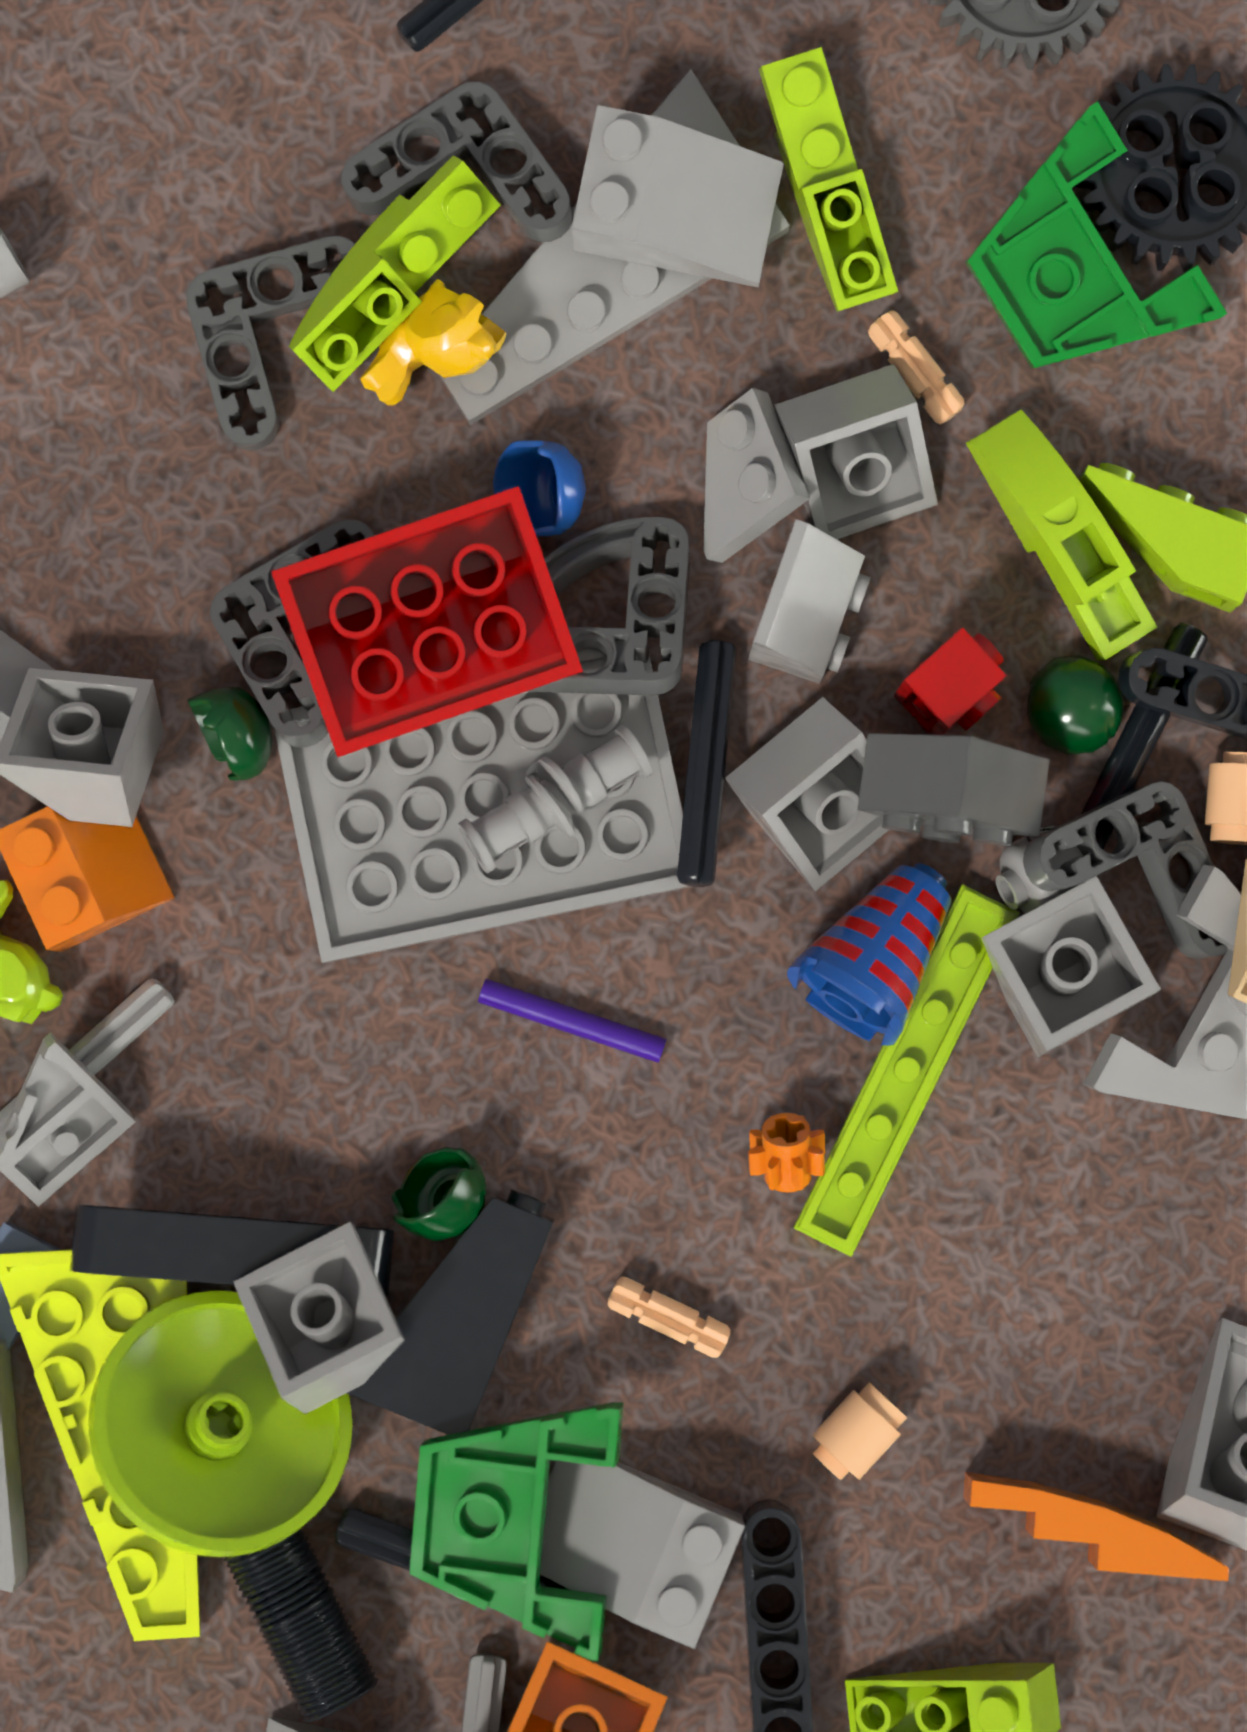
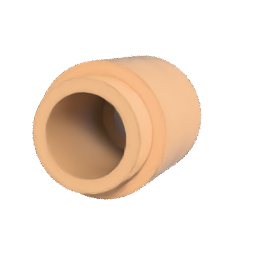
M1223 752V763L1209 764L1205 825L1211 826V842L1247 845V752Z
M869 1382L859 1394L853 1389L812 1434L821 1444L813 1454L840 1480L849 1472L860 1480L899 1438L901 1434L897 1429L907 1417Z

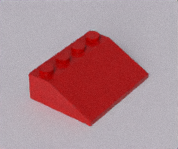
M519 486L271 571L337 758L583 672Z

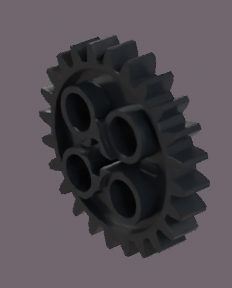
M1163 64L1158 73L1156 83L1153 84L1149 76L1143 70H1140L1133 80V92L1118 82L1114 85L1110 94L1114 105L1100 99L1098 101L1128 151L1074 187L1091 189V192L1083 198L1080 204L1085 211L1099 210L1100 216L1094 224L1098 233L1109 228L1116 232L1110 245L1111 251L1118 250L1127 242L1134 245L1132 254L1133 264L1137 265L1148 251L1155 253L1157 271H1163L1171 256L1176 255L1183 271H1186L1193 266L1196 253L1199 252L1204 261L1211 266L1220 257L1219 244L1233 254L1243 243L1239 231L1247 234V106L1241 108L1236 103L1241 95L1242 85L1237 84L1225 94L1218 90L1220 83V72L1215 71L1207 82L1202 84L1197 82L1195 65L1190 64L1182 79L1175 80L1169 64ZM1166 115H1171L1175 119L1176 133L1174 135V146L1168 122L1164 118ZM1198 123L1210 127L1215 132L1217 143L1209 145L1196 141L1191 135L1189 125ZM1134 130L1147 133L1154 141L1155 150L1143 152L1133 148L1128 142L1126 133ZM1173 148L1175 150L1174 155L1177 167L1181 169L1188 168L1179 184L1182 207L1185 215L1188 217V220L1185 222L1178 219L1176 204L1178 202L1177 171L1175 167H1165L1173 152ZM1210 184L1217 187L1223 193L1225 204L1211 206L1205 203L1199 197L1197 186ZM1147 191L1157 195L1162 202L1163 211L1155 214L1141 210L1136 204L1135 193Z

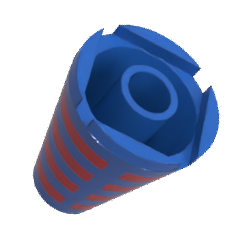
M916 863L914 867L907 865L898 866L793 961L787 970V977L796 990L803 980L812 989L805 1000L841 1028L869 1042L876 1032L884 1034L881 1045L890 1046L895 1044L903 1032L951 904V897L945 890L947 881L936 870L922 863Z

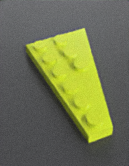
M72 1249L0 1253V1281L11 1308L10 1313L18 1333L20 1332L35 1372L33 1374L69 1469L73 1472L83 1499L82 1504L90 1525L93 1526L107 1563L108 1573L134 1641L200 1637L201 1614L198 1555L175 1549L152 1538L123 1514L105 1489L96 1470L91 1453L88 1426L93 1387L108 1354L123 1334L149 1311L175 1298L188 1295V1281L70 1271Z

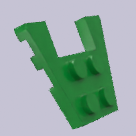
M1098 101L1083 111L965 260L966 265L1031 368L1045 366L1121 344L1217 320L1228 314L1198 265L1190 267L1140 300L1072 191L1075 185L1128 151Z
M609 1402L425 1439L420 1445L409 1574L483 1610L490 1607L521 1622L523 1629L543 1639L546 1635H549L576 1648L575 1654L587 1660L598 1661L602 1653L607 1595L543 1587L539 1584L550 1460L615 1468L619 1461L624 1403Z

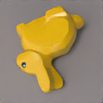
M437 279L428 291L419 297L422 303L379 345L376 357L360 377L364 388L376 392L380 401L391 406L396 405L403 399L410 383L412 372L422 365H426L443 378L473 374L484 366L491 356L501 349L507 333L489 318L481 315L484 305L479 300L466 293L458 295L445 288L444 283Z

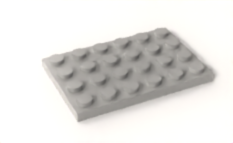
M587 648L577 653L584 673L600 670L607 661V656L599 649ZM649 655L648 661L644 663L645 669L648 672H653ZM523 692L338 758L329 733L319 743L306 748L294 747L285 743L275 730L321 963L334 962L692 887L679 883L677 878L683 811L658 695ZM303 707L290 709L293 715L292 720L297 722L299 727L311 721L308 717L309 710ZM621 725H626L647 755L653 774L645 779L638 775L608 793L607 798L598 804L586 806L581 813L576 812L571 815L575 836L569 838L560 829L553 826L547 830L543 837L529 844L526 842L496 860V869L486 873L467 846L460 833L458 823L465 818L473 822L503 804V799L517 791L528 789L529 787L525 781L527 775L531 774L540 782L537 761L543 757L552 759L562 769L567 761L580 753L585 755L616 736L614 729Z

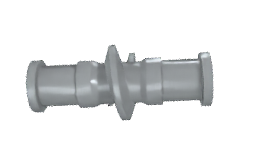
M621 725L614 729L616 736L585 755L580 753L567 761L562 769L552 759L543 757L537 761L540 782L529 774L525 777L528 789L513 793L503 799V804L473 822L465 818L458 823L460 833L467 846L486 873L496 869V860L526 842L529 844L543 837L547 830L553 826H556L569 838L575 836L571 815L576 812L581 813L586 806L598 804L607 798L608 793L639 775L645 779L653 774L647 755L626 725Z

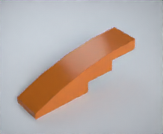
M965 1472L963 1498L970 1507L1027 1511L1025 1529L1034 1539L1089 1543L1088 1561L1098 1571L1228 1581L1229 1567L1223 1562L1156 1523L1100 1500L1032 1481Z

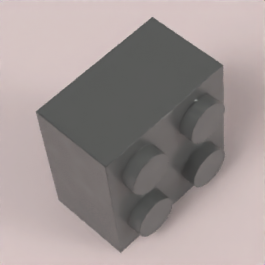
M868 734L857 810L883 817L882 828L920 833L921 827H923L922 838L929 840L960 843L961 835L972 836V833H974L973 841L1011 846L1013 835H1040L1050 759L971 736Z

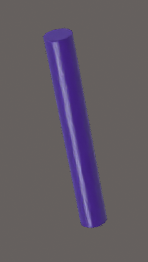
M485 979L478 998V1003L657 1063L660 1061L667 1040L489 979Z

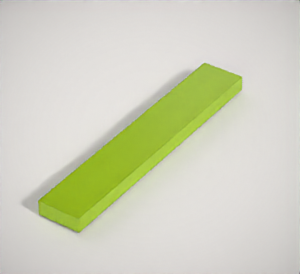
M963 884L960 885L948 909L903 1032L895 1044L881 1046L825 1160V1174L817 1177L793 1226L794 1229L852 1257L993 968L982 937L1017 919L1020 912Z

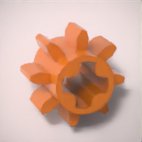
M794 1113L775 1114L763 1123L762 1131L758 1129H751L749 1131V1173L751 1176L764 1174V1180L769 1186V1190L784 1193L804 1190L810 1183L812 1175L823 1176L825 1174L824 1130L810 1131V1125L805 1116Z

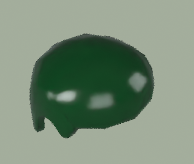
M1079 654L1057 657L1034 674L1030 681L1027 715L1031 727L1045 746L1067 755L1091 753L1106 745L1109 739L1115 736L1121 724L1124 707L1123 696L1116 678L1102 663Z
M231 686L213 689L188 698L187 702L211 753L216 760L220 762L226 761L229 769L232 771L227 776L229 780H250L259 776L267 767L273 739L268 717L260 703L240 687Z
M444 1147L425 1153L406 1172L400 1189L391 1194V1199L398 1210V1213L392 1217L393 1220L410 1233L436 1242L462 1234L480 1215L485 1204L486 1182L480 1164L463 1148Z

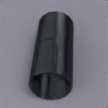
M301 1527L294 1534L273 1546L250 1554L225 1557L224 1561L228 1562L227 1567L231 1568L229 1573L234 1574L232 1579L236 1580L235 1585L239 1586L238 1591H242V1598H248L245 1604L250 1606L249 1612L254 1613L252 1619L257 1620L255 1626L260 1627L259 1632L263 1633L261 1638L266 1639L264 1644L269 1645L267 1650H271V1656H274L273 1661L277 1662L276 1667L280 1668L279 1673L283 1674L282 1679L286 1680L285 1685L289 1686L288 1691L292 1692L291 1697L295 1698L294 1703L298 1704L297 1709L301 1710L300 1715L304 1716L303 1721L313 1722L329 1716L360 1699L376 1686L378 1678L374 1677L375 1672L371 1671L372 1666L368 1665L369 1660H365L367 1655L362 1654L364 1649L359 1648L361 1643L357 1642L358 1637L354 1636L355 1631L351 1630L352 1625L348 1624L349 1619H345L346 1614L342 1613L343 1608L339 1607L340 1602L336 1601L337 1596L333 1595L335 1590H333V1587L328 1586L329 1580L325 1579L326 1573L321 1572L322 1566L318 1565L319 1559H316L317 1555L313 1554L314 1549L310 1548L311 1543L307 1542L308 1537L304 1536L305 1532L301 1531Z

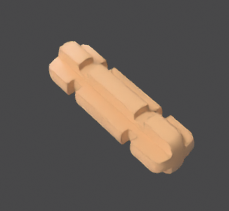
M891 310L871 324L868 331L869 337L881 352L888 351L890 355L887 360L891 365H895L917 399L921 397L925 399L926 402L923 407L935 423H945L957 415L965 404L964 398L952 383L948 385L944 383L943 377L946 375L916 336L911 338L908 336L907 330L909 327L898 312Z
M620 1277L616 1281L608 1298V1306L611 1310L628 1318L632 1314L640 1317L639 1323L683 1344H686L688 1340L694 1343L695 1350L712 1358H718L721 1355L731 1331L726 1324L709 1316L704 1320L698 1317L699 1311L655 1290L651 1294L643 1291L644 1285L628 1277Z

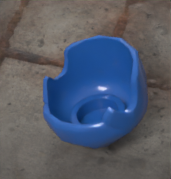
M518 440L511 443L500 455L493 477L494 494L519 486L536 537L560 535L574 525L581 513L586 485L582 465L564 445L544 440Z

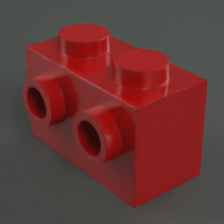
M962 627L905 678L893 696L928 735L943 736L956 723L967 731L1002 699L994 689L1007 676L999 667L1004 662V659L985 636L977 633L971 637Z

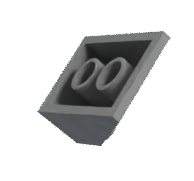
M597 105L571 229L573 251L759 287L784 162L661 117Z
M1222 1318L1217 1323L1169 1457L1156 1517L1247 1551V1327Z
M556 1461L548 1479L540 1574L569 1590L607 1595V1610L636 1625L695 1649L745 1528L743 1515L620 1462L617 1463L615 1468Z

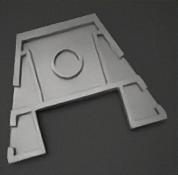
M1203 865L1176 913V916L1227 946V952L1166 1063L1125 1038L1110 1033L1083 1085L1101 1093L1247 1119V1004L1228 995L1241 894L1220 869L1215 866Z

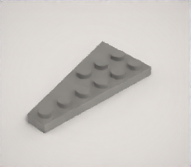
M692 70L685 75L651 115L667 119L739 146ZM577 203L573 207V219ZM775 204L767 245L788 233L790 228L789 223L777 204ZM572 221L569 230L562 237L551 242H543L482 313L483 316L489 318L507 333L501 349L493 354L488 362L473 374L443 378L439 375L469 425H472L712 278L573 251Z

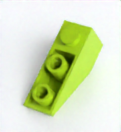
M1100 463L1098 468L1091 465L1085 468L1078 480L1101 514L1171 591L1229 613L1243 603L1247 592V514L1224 507L1219 508L1216 513L1193 504L1195 497L1192 494L1176 487L1160 485L1158 490L1141 485L1134 482L1136 477L1134 473L1114 464Z
M992 1663L845 1680L850 1732H1057L1061 1729L1054 1663Z

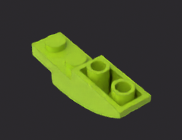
M822 47L761 66L759 68L760 76L777 129L774 135L812 250L836 311L838 312L897 293L898 288L863 170H858Z
M453 155L410 200L399 194L372 223L322 287L302 319L288 347L334 392L422 303L415 292L501 206L500 203L465 162Z
M1022 410L1014 412L966 442L968 449L1026 552L1036 551L1096 660H1107L1157 628L1156 623L1129 577L1136 570L1117 537L1075 474L1048 439Z

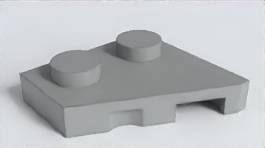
M751 388L707 422L703 551L706 559L723 563L811 499L768 392L756 388Z
M51 1032L42 1040L0 1136V1171L38 1207L136 1122L131 1111Z

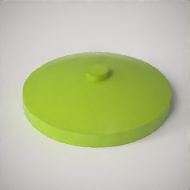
M206 1291L181 1296L163 1303L136 1321L123 1334L103 1363L93 1387L88 1417L90 1447L96 1470L105 1489L123 1514L142 1531L165 1545L184 1552L212 1557L238 1556L266 1549L283 1541L310 1521L327 1503L343 1475L349 1457L353 1426L351 1403L347 1393L307 1414L302 1413L281 1398L239 1294L232 1291Z

